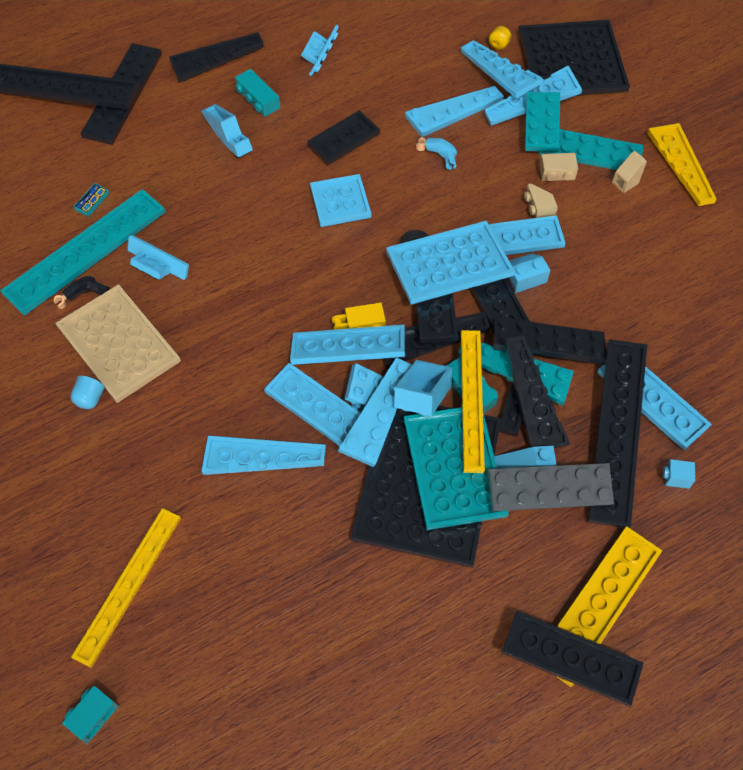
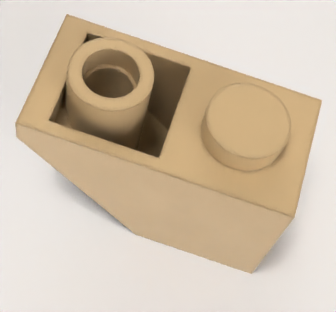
M633 151L615 172L612 183L623 193L638 185L647 161L636 151Z
M528 184L527 190L524 192V198L529 204L530 215H533L534 218L556 216L558 207L553 194L533 184Z

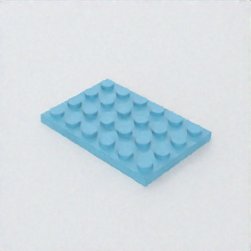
M487 221L386 247V253L410 304L514 276L515 272Z

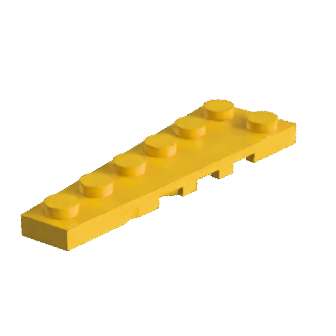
M680 123L649 128L647 134L698 206L714 204L716 197Z

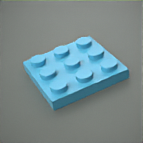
M360 174L310 183L321 227L371 218V210Z

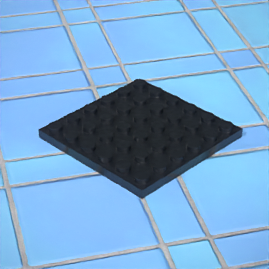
M610 20L519 26L518 32L527 70L537 74L542 79L546 80L551 77V74L569 66L582 89L581 94L578 95L629 91L630 85Z

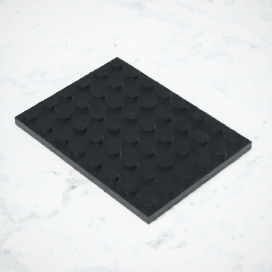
M439 405L435 411H442L454 408ZM397 408L376 465L374 467L369 465L351 541L473 568L482 521L431 530L426 529L404 424V416L420 413L403 411ZM484 415L495 456L502 418Z

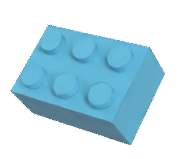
M416 360L395 386L394 408L420 413L424 416H432L451 388L452 367Z

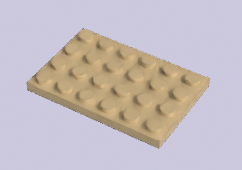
M119 284L55 323L97 379L105 386V389L116 403L181 362L180 357Z

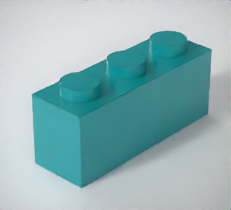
M252 69L235 77L236 91L242 94L258 113L260 112L266 117L280 109L279 96Z
M459 357L447 366L452 367L451 387L462 398L461 357ZM482 376L484 414L496 406L498 394L493 387L490 388Z

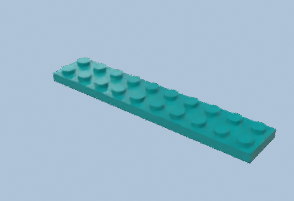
M143 189L4 287L0 292L25 316L129 240V236L136 235L166 213L165 208Z

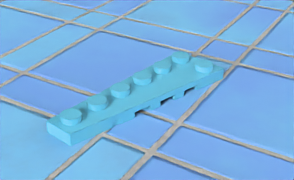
M474 40L461 47L463 55L516 99L543 83L542 77L529 70L521 69L520 65L510 63L509 59L499 57L498 53L489 50V48Z
M567 66L551 74V77L548 79H542V84L529 91L560 92V101L581 94L582 89L570 67ZM527 93L517 99L511 95L507 99L485 109V115L490 125L492 126L525 114Z
M495 86L420 108H414L405 112V117L419 135L424 137L502 101L504 96Z
M399 358L394 360L342 442L338 452L372 467L376 465L397 408H394L395 386L412 364Z
M208 436L202 474L211 475L324 466L326 445Z

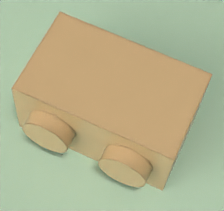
M542 154L539 164L542 181L575 180L578 171L576 154Z

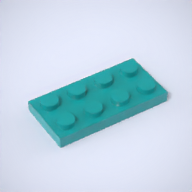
M527 92L525 151H559L560 92Z

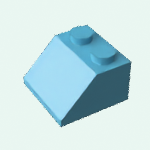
M531 253L509 261L515 272L514 276L506 279L514 293L547 283L550 268L542 256Z

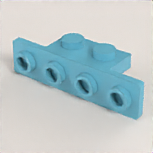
M338 25L334 27L328 39H325L315 31L311 35L301 54L303 58L314 64L309 73L310 76L314 72L317 73L321 68L322 64H320V61L323 62L327 56L325 52L329 51L333 45L331 40L334 41L338 35V32H336L339 27Z
M134 235L129 236L128 251L136 255L131 258L130 265L159 280L169 273L183 280L187 279L188 263Z

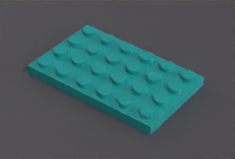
M462 407L435 411L432 416L421 414L404 416L407 439L427 530L508 517V511H491L488 470L497 469L484 414V473H463Z

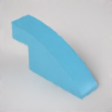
M216 104L202 110L203 116L213 131L233 154L240 157L253 150L249 138L241 133L235 115Z

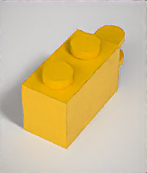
M382 303L345 308V314L332 317L334 330L386 326Z

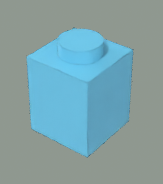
M671 459L663 467L662 477L665 478V486L690 489L695 482V462Z

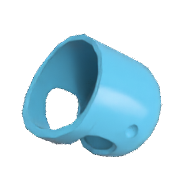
M78 376L70 395L71 401L82 409H92L98 404L105 386L93 378Z

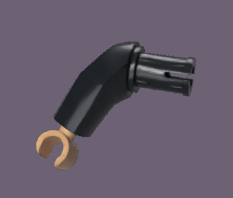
M85 276L68 285L62 291L63 296H55L54 303L57 304L59 301H62L58 308L63 309L66 307L65 300L67 299L72 301L80 294L91 291L102 295L105 293L104 291L110 290V287L96 282L95 277Z

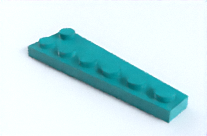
M481 343V367L494 374L499 373L507 377V380L513 382L507 352L493 349V346ZM461 347L458 352V357H461ZM534 359L535 365H537L541 374V380L547 388L550 400L563 406L574 371Z

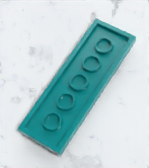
M560 129L559 151H540L539 155L575 153L577 163L617 170L633 151L642 156L644 145Z

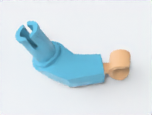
M423 137L419 138L416 144L418 151H424L427 148L428 151L438 152L445 158V166L448 170H452L451 164H453L454 169L456 168L455 156L457 151L451 143L442 138H428L427 140Z

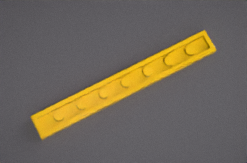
M461 330L463 473H484L480 331Z
M161 509L71 656L72 659L89 668L93 667L181 520L180 516L166 509Z

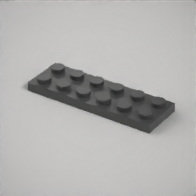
M609 463L488 470L492 512L614 504Z

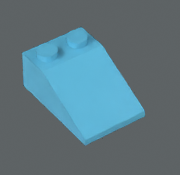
M554 446L531 447L494 456L497 469L557 466Z

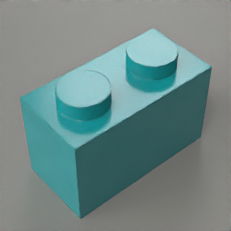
M93 686L84 692L80 703L67 712L62 724L80 740L88 744L119 706L97 687Z

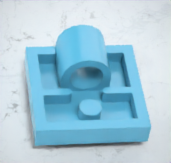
M357 363L354 364L351 369L345 400L351 402V406L354 409L362 412L384 377Z

